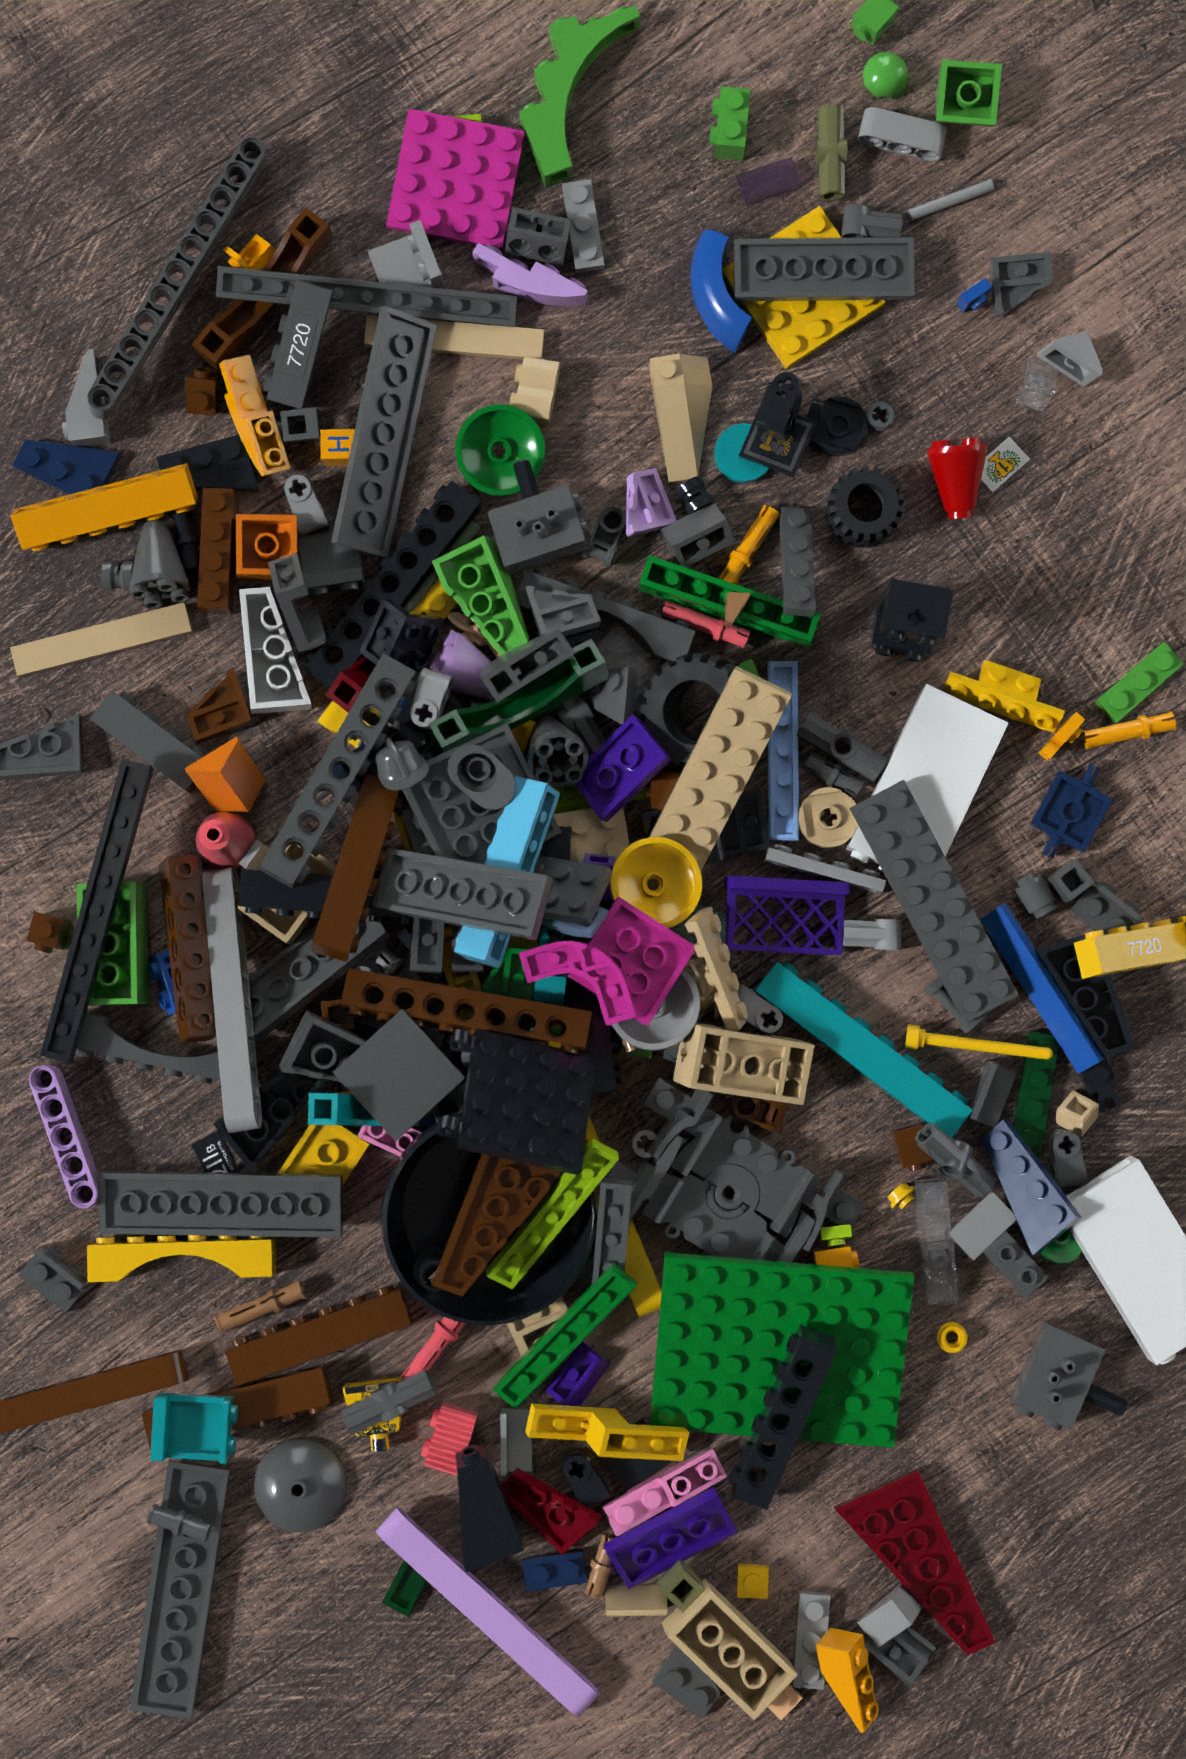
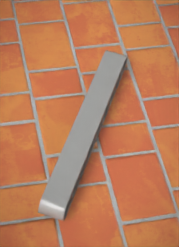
M231 866L204 871L202 882L223 1115L227 1131L234 1133L261 1128L262 1112L243 913L237 908L239 906L240 882L236 868Z

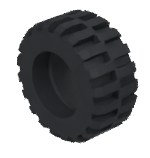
M717 654L682 655L677 657L675 661L666 662L662 665V672H655L652 675L650 681L653 685L652 687H645L642 696L647 698L646 704H641L640 714L646 715V722H643V724L671 757V765L684 768L698 741L687 733L680 720L679 710L683 695L689 687L697 683L709 684L721 695L735 666L739 667V663L732 659H724L722 655Z

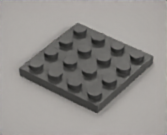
M507 723L426 761L429 766L428 775L420 783L402 790L435 856L485 864L488 847L492 844L497 830V821L504 810V807L495 810L483 808L453 783L447 770L448 760L456 749L468 744L479 745L491 751L507 766L514 779L515 776L535 780ZM552 816L544 842L562 833L554 816Z

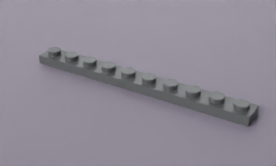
M218 266L217 298L290 305V303L286 302L290 284L295 285L296 280H301L334 290L329 309L379 314L380 307L388 306L417 318L515 327L517 296Z

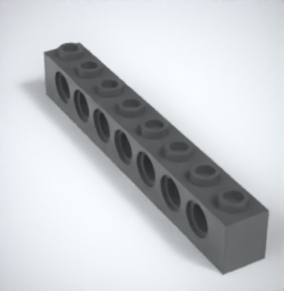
M382 654L259 868L260 871L293 888L295 882L302 884L310 870V867L306 866L310 856H318L326 842L321 839L327 828L333 830L341 816L340 813L336 812L342 801L348 804L354 794L356 787L352 786L355 778L357 775L363 777L372 761L368 760L367 757L372 749L379 750L387 736L382 731L388 722L392 725L394 724L402 710L397 705L403 696L408 699L417 682L412 679L416 671L388 655ZM384 686L389 687L393 690L395 696L389 700L382 699L378 694V689ZM369 712L374 713L378 716L380 722L375 726H369L364 723L363 715ZM351 739H359L363 742L364 749L361 752H352L348 748L347 743ZM336 765H343L349 770V776L344 779H338L332 774V768ZM322 791L331 793L334 797V802L328 806L319 804L316 799L318 793ZM305 818H313L318 822L319 828L315 832L309 833L302 829L301 822ZM292 844L299 845L303 850V855L296 860L290 859L285 853L286 848Z

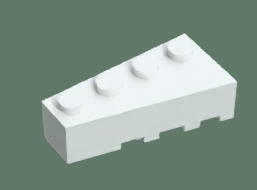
M270 587L239 589L251 714L311 709L312 704L309 695L307 694Z

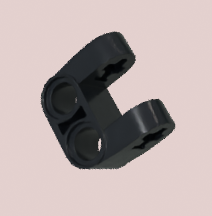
M782 372L774 378L755 422L758 432L783 442H787L792 433L803 401L799 380L793 373Z

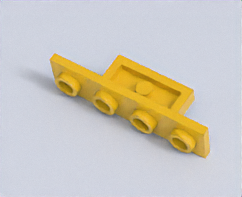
M984 660L978 680L950 671L941 690L968 704L1052 733L1057 729L1065 713V710L1036 701L1041 683L1040 678L988 660Z

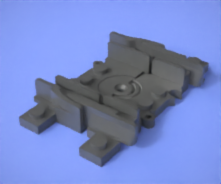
M659 1077L642 1102V1104L667 1119L648 1150V1153L655 1157L653 1163L650 1164L642 1160L637 1170L634 1171L617 1161L605 1175L606 1178L633 1180L629 1222L644 1198H647L650 1201L642 1213L658 1224L668 1221L663 1228L667 1237L671 1239L678 1237L681 1229L686 1240L708 1252L710 1256L720 1257L727 1255L731 1258L795 1263L798 1258L796 1253L801 1248L809 1251L825 1217L838 1225L850 1224L852 1226L864 1204L837 1188L844 1175L834 1168L819 1194L815 1193L822 1178L799 1164L791 1165L795 1161L794 1152L789 1149H782L777 1157L776 1150L749 1134L748 1126L745 1124L742 1125L738 1132H732L729 1124L733 1117L730 1115L722 1117L709 1109L714 1099V1093L711 1091L696 1089L693 1095L689 1097ZM684 1129L692 1134L688 1141L686 1138L678 1135V1133ZM789 1154V1159L785 1160V1155ZM669 1167H672L683 1176L677 1177L667 1171ZM690 1170L702 1176L703 1180L689 1174ZM731 1187L734 1189V1196L727 1199L724 1197V1190ZM801 1202L814 1210L812 1217L799 1209ZM755 1210L772 1219L768 1226L785 1237L782 1243L767 1232V1222L758 1216ZM671 1227L675 1228L673 1233H669Z

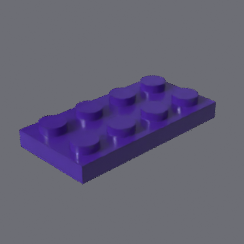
M713 1487L603 1545L628 1589H631L671 1568L679 1559L684 1561L738 1533Z

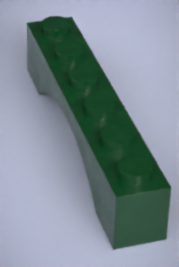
M589 639L572 648L575 652L574 655L498 703L494 700L483 705L456 709L429 723L434 739L442 753L506 723L510 730L608 680L609 674L606 662L593 640Z

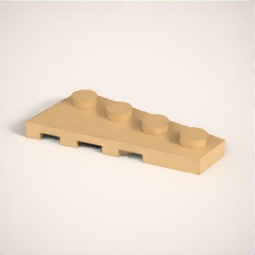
M712 907L703 908L694 914L685 923L688 933L695 932L697 943L694 945V949L698 958L703 957L706 960L705 976L708 984L717 988L718 992H715L714 999L726 1029L739 1031L746 1023L748 1017L747 1008L743 1001L740 1002L738 996L739 983L737 976L734 972L731 973L728 963L730 961V952L728 946L722 943L719 933L721 932L720 919L717 914L713 913Z

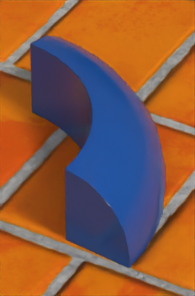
M704 230L696 244L691 263L690 278L693 301L709 332L726 348L736 353L750 328L752 317L737 306L730 297L723 281L721 266L727 251L729 237L713 230Z

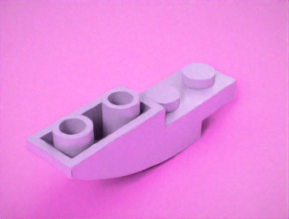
M479 242L472 252L474 263L494 273L492 277L493 286L509 295L553 306L585 305L588 300V290L585 289V285L581 281L572 277L570 279L563 277L557 268L548 263L542 265L536 261L529 271L523 262L517 259L511 261L502 256V252L498 248L490 244L484 246Z

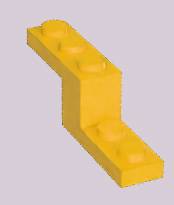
M531 1403L525 1430L529 1438L586 1441L599 1457L683 1461L690 1433L685 1427L629 1424L614 1408Z

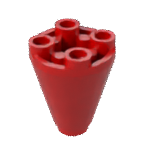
M981 437L962 439V445L951 446V440L932 441V447L927 448V456L944 510L948 512V519L972 517V510L976 508L987 454V443H981Z

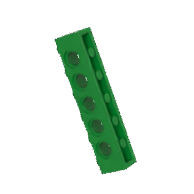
M650 555L639 582V591L665 600L668 599L674 603L718 618H725V599L729 592L751 593L748 602L734 623L807 648L812 641L821 615L819 612H815L814 617L784 615L783 600Z

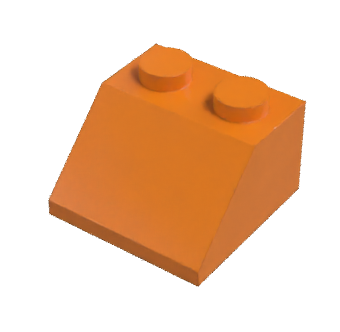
M236 514L237 580H272L268 562L297 553V515Z

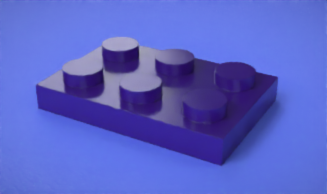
M632 714L588 757L583 777L574 785L599 818L608 822L672 759L639 717Z

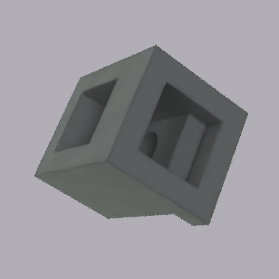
M318 408L280 411L281 420H277V426L280 436L284 439L285 443L321 441L320 430H323L322 414ZM304 422L306 424L305 431L298 433L297 425Z

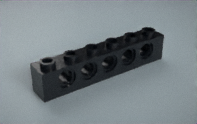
M801 1324L796 1334L792 1333L786 1345L787 1356L784 1361L780 1360L777 1364L774 1378H776L773 1388L768 1387L763 1398L764 1409L761 1414H756L751 1427L753 1432L750 1441H744L740 1452L741 1462L738 1467H733L729 1477V1484L732 1485V1498L765 1510L770 1505L837 1352L834 1336ZM801 1360H808L811 1362L807 1366L797 1365V1363ZM789 1387L799 1388V1390L794 1393H789L785 1391ZM777 1414L787 1415V1417L784 1419L774 1418V1416ZM767 1440H772L776 1442L773 1445L763 1444V1442ZM754 1467L764 1468L758 1472L751 1470Z

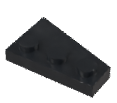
M239 434L157 457L160 470L187 463L195 489L202 490L203 488H222L260 493L251 458Z

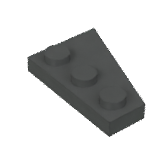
M79 713L70 716L68 720L61 723L49 724L44 726L43 730L27 736L21 735L0 744V780L83 774L82 716Z

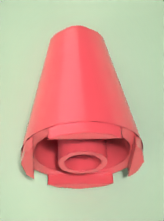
M226 811L216 812L205 818L200 824L195 837L196 850L200 858L214 869L234 866L236 869L242 867L239 862L255 842L254 830L248 820L238 813Z

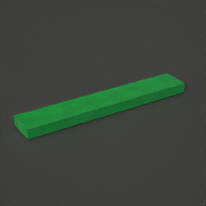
M613 1263L494 1384L493 1391L516 1409L636 1288L637 1281Z

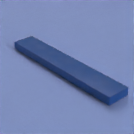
M1006 903L980 918V922L1076 1072L1079 1074L1105 1059Z

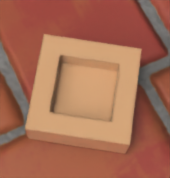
M789 1684L771 1702L768 1708L782 1720L803 1698Z

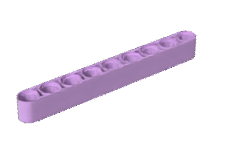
M396 1507L376 1530L378 1536L576 1717L579 1718L600 1694L599 1690L470 1571L466 1572L464 1566L403 1510Z

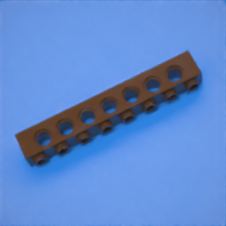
M348 968L340 1004L343 1011L347 1012V1015L350 1017L364 1019L365 1015L377 1017L379 1022L387 1023L401 1010L397 1006L398 1002L402 998H411L414 1001L412 1007L403 1010L421 1030L429 1026L438 1028L440 1033L455 1035V1030L461 1029L468 1031L473 1036L476 1029H481L561 1048L562 1052L578 1055V1053L585 1054L592 1011ZM374 992L383 994L382 1001L377 1004H371L367 1001L368 996ZM433 1003H440L444 1006V1010L438 1015H432L427 1011L428 1007ZM465 1008L475 1012L470 1020L460 1019L458 1013ZM493 1014H501L504 1016L505 1021L499 1026H494L488 1022V1019ZM524 1019H530L536 1024L531 1031H523L518 1025ZM557 1024L562 1025L566 1032L560 1037H555L550 1034V1027Z

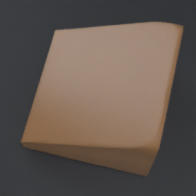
M729 592L725 599L726 628L733 626L748 602L751 593Z

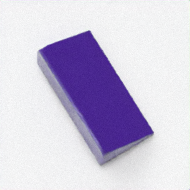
M582 1341L545 1391L561 1405L581 1406L609 1367L610 1362Z

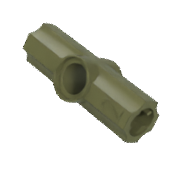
M826 105L818 109V139L816 140L815 163L819 171V198L825 201H836L844 198L846 190L845 167L847 165L848 147L847 139H844V108L837 105Z

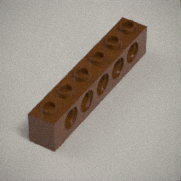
M197 855L167 856L158 865L179 1040L180 1043L208 1041L216 1037V1026Z

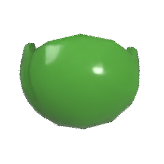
M880 52L868 59L862 72L864 86L876 98L889 97L892 100L897 99L906 91L909 83L906 63L897 54L892 52Z

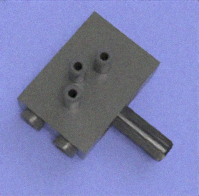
M521 459L514 463L513 469L523 500L487 511L502 562L508 574L512 575L589 549L587 539L591 538V533L587 521H581L578 511L583 510L578 493L572 494L567 484L540 494L530 461L528 459Z
M1045 1321L1042 1322L1009 1399L1017 1405L1015 1409L1017 1412L1033 1418L1034 1413L1045 1418L1043 1423L1061 1431L1063 1426L1072 1430L1084 1401L1118 1416L1124 1414L1128 1405L1127 1399L1092 1384L1105 1349Z

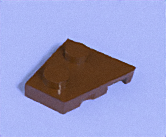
M234 669L229 670L226 673L227 677L215 689L212 687L204 695L203 700L195 704L186 713L197 744L254 724Z

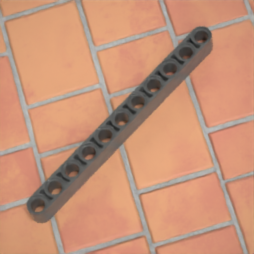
M248 136L240 142L87 394L88 405L91 413L96 418L107 419L116 412L264 168L266 149L261 139L255 136ZM249 151H254L259 154V157L250 159L245 154ZM239 175L245 180L241 183H235L230 178ZM223 199L230 203L225 208L218 207L215 204L218 200ZM204 224H211L215 229L211 232H204L200 227ZM190 248H195L200 251V254L196 257H190L185 252ZM174 273H181L185 276V279L176 282L170 276ZM160 297L168 298L171 301L167 306L163 307L155 303ZM145 322H151L155 325V328L152 331L146 332L140 329V325ZM129 347H136L140 350V353L133 357L126 355L124 352ZM114 372H122L125 378L122 381L115 382L109 376ZM98 397H106L110 400L109 404L105 407L96 406L94 401Z

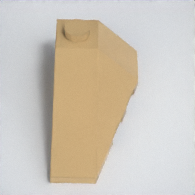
M686 354L650 358L649 371L668 484L687 481L699 474L712 393L708 358Z

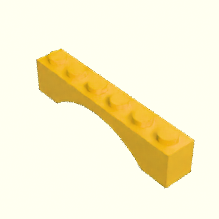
M140 1235L127 1236V1242H115V1237L107 1236L97 1237L95 1243L87 1245L88 1282H118L149 1261L174 1255L199 1256L213 1260L231 1269L241 1278L272 1277L276 1274V1237L249 1236V1238H237V1236H218V1239H206V1235H188V1240H176V1235H158L157 1241H145V1236Z

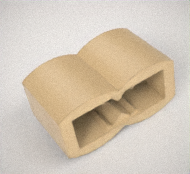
M524 356L523 364H517L515 382H519L517 393L512 392L509 405L526 412L537 424L550 426L560 374V362Z

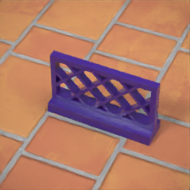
M747 876L724 877V889H727L725 944L729 950L843 955L845 895H849V882ZM736 895L746 896L753 904L743 916L735 908ZM753 896L762 898L759 901H757ZM769 897H774L782 906L772 917L761 906ZM782 898L791 899L786 903ZM797 899H803L810 907L800 919L790 908ZM811 900L819 901L816 904H814ZM826 900L835 901V914L829 920L818 909ZM756 910L767 921L757 932L746 921ZM785 911L795 922L786 933L775 922ZM813 913L824 924L814 935L804 924ZM742 924L752 937L744 944H734V931ZM769 926L781 937L772 946H768L760 937ZM800 927L809 940L801 947H796L788 937ZM827 929L834 936V949L824 948L817 940ZM756 940L760 945L751 944ZM783 942H785L789 947L780 946V945H781ZM813 943L817 948L808 947Z

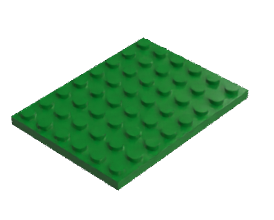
M665 1252L649 1425L685 1427L688 1431L752 1436L751 1427L757 1413H762L765 1406L763 1405L765 1392L768 1387L773 1388L776 1381L774 1374L777 1364L780 1360H785L788 1353L786 1351L788 1339L792 1333L796 1334L801 1324L834 1336L837 1352L798 1440L894 1448L914 1283L913 1272ZM801 1360L797 1363V1365L807 1366L811 1362L808 1360ZM789 1387L785 1391L789 1393H794L798 1391L799 1388ZM777 1414L774 1416V1418L776 1419H784L787 1417L786 1414Z

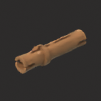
M297 1280L278 1290L272 1288L264 1296L215 1315L216 1326L219 1332L224 1334L226 1331L251 1322L273 1311L279 1313L283 1307L307 1298L304 1286L300 1280Z

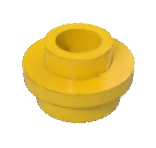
M906 1182L899 1185L887 1197L891 1202L890 1206L893 1209L898 1206L902 1210L915 1199L913 1195L916 1190L913 1185L909 1186Z
M944 1323L937 1331V1343L948 1353H957L967 1344V1332L959 1323ZM949 1332L957 1334L954 1342L947 1341L946 1336Z

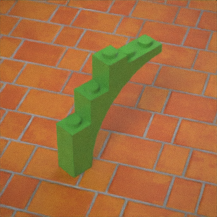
M636 5L629 8H617L611 15L603 18H591L582 26H580L576 16L570 18L561 17L548 26L549 40L557 60H545L538 67L534 68V81L543 102L540 104L539 102L530 103L523 110L519 111L520 125L522 130L525 131L526 140L545 187L573 177L572 163L565 136L567 110L572 95L585 70L602 51L618 39L639 29L640 15Z

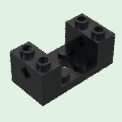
M892 578L877 601L868 648L875 649V654L892 657L893 653L905 655L904 659L912 662H922L923 659H928L932 653V648L936 644H941L945 639L954 590Z

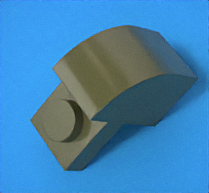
M681 1559L657 1581L661 1592L682 1612L705 1591L701 1583L703 1580L690 1565Z

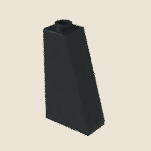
M485 1443L477 1446L470 1445L461 1452L455 1453L461 1544L465 1571L474 1570L524 1551L522 1534Z

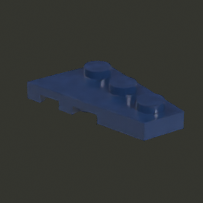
M26 439L12 466L69 495L106 485L121 454L113 451Z

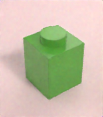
M866 0L853 15L850 28L853 29V33L858 39L864 42L867 41L873 46L896 20L899 6L891 0Z

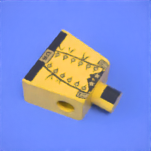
M402 1377L346 1383L343 1387L346 1404L349 1406L370 1396V1393L394 1381L397 1383L403 1379ZM402 1415L384 1423L380 1421L355 1435H370L372 1452L389 1450L388 1433L400 1430Z

